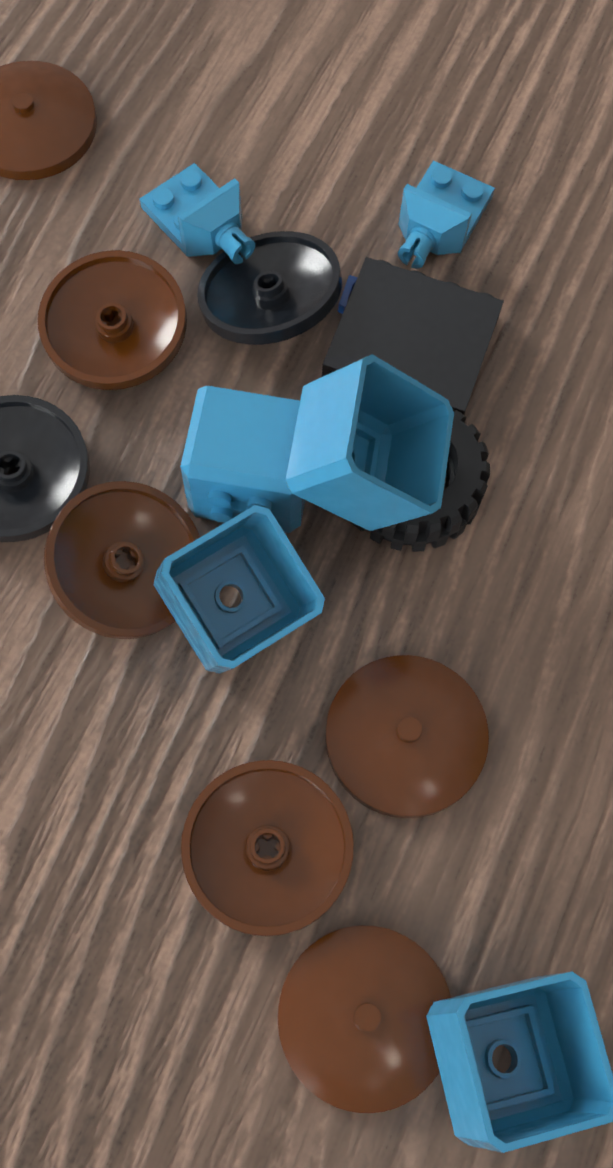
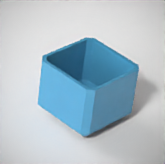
M373 354L304 385L286 475L287 487L292 494L368 531L433 514L442 506L454 411L449 400Z
M204 386L197 390L180 466L187 505L195 517L225 523L252 506L258 505L271 510L284 532L290 533L301 526L305 500L292 494L286 483L300 405L299 400L213 386Z
M258 505L252 506L166 557L156 571L153 584L205 669L215 673H223L237 667L321 614L325 597L271 510ZM232 586L239 591L241 600L237 607L229 608L222 604L219 595L223 587Z
M571 971L534 977L433 1002L426 1017L454 1135L469 1146L505 1153L613 1122V1073L587 982L579 975ZM499 1045L506 1047L511 1055V1065L503 1073L499 1072L492 1062L493 1051Z

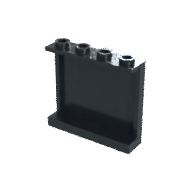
M366 257L322 364V377L373 354L449 400L454 412L458 410L465 415L504 301L494 298L488 293H478L460 287L453 282H444L428 277L419 271H409L393 266L384 260Z

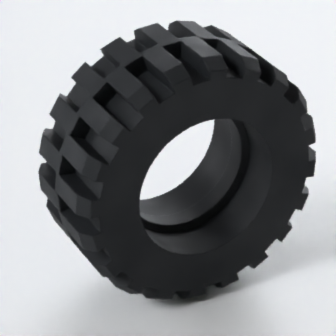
M458 410L454 412L446 469L449 484L443 491L441 508L433 514L373 530L370 533L371 540L378 544L383 539L391 542L390 548L401 551L403 545H411L412 552L424 551L428 543H431L435 549L446 545L449 536L452 539H456L464 532L466 525L471 524L488 487L490 464L486 460L489 453L484 442L478 443L481 434L475 425L467 426L465 424L466 416ZM354 524L360 531L365 530L364 528Z

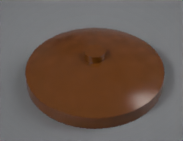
M19 61L0 66V177L13 180H38L59 174L77 163L90 148L97 128V116L93 98L86 85L69 70L48 62Z
M110 250L97 252L69 264L48 285L38 310L39 336L53 364L61 373L76 383L101 390H119L134 387L158 375L173 361L179 352L187 329L186 307L176 280L156 261L130 251Z
M129 481L102 483L76 495L57 515L49 530L44 548L46 579L59 606L71 619L85 629L114 639L147 637L164 630L175 622V619L153 585L156 571L166 557L197 540L200 536L186 511L174 499L158 489Z
M397 655L373 661L360 668L345 681L330 706L325 730V742L333 772L344 789L354 799L367 808L390 817L421 818L434 815L449 808L471 789L482 772L486 761L489 730L480 700L460 675L432 659L413 655Z
M274 760L254 761L236 766L209 783L199 794L188 813L181 842L182 864L187 882L204 909L216 920L233 930L244 934L265 937L280 936L301 930L324 915L336 902L344 889L351 871L354 851L353 833L347 812L329 785L314 773L300 766Z
M365 925L336 930L310 945L296 960L286 977L278 1006V1029L285 1057L291 1069L304 1086L315 1096L336 1108L356 1113H378L398 1108L419 1096L439 1074V1067L426 1015L433 1002L451 998L450 991L443 974L434 960L422 947L405 935L387 928Z

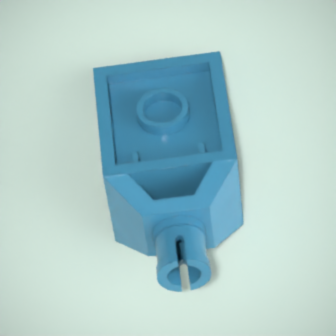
M433 160L417 188L406 184L404 188L398 225L406 241L398 251L399 259L405 265H408L412 256L415 255L416 258L411 268L419 269L423 267L430 252L436 255L461 253L491 201L495 188Z
M193 163L139 199L141 208L187 257L214 255L223 249L235 264H240L243 262V258L238 252L246 260L254 252L255 242L242 231L240 184L235 178L219 188Z

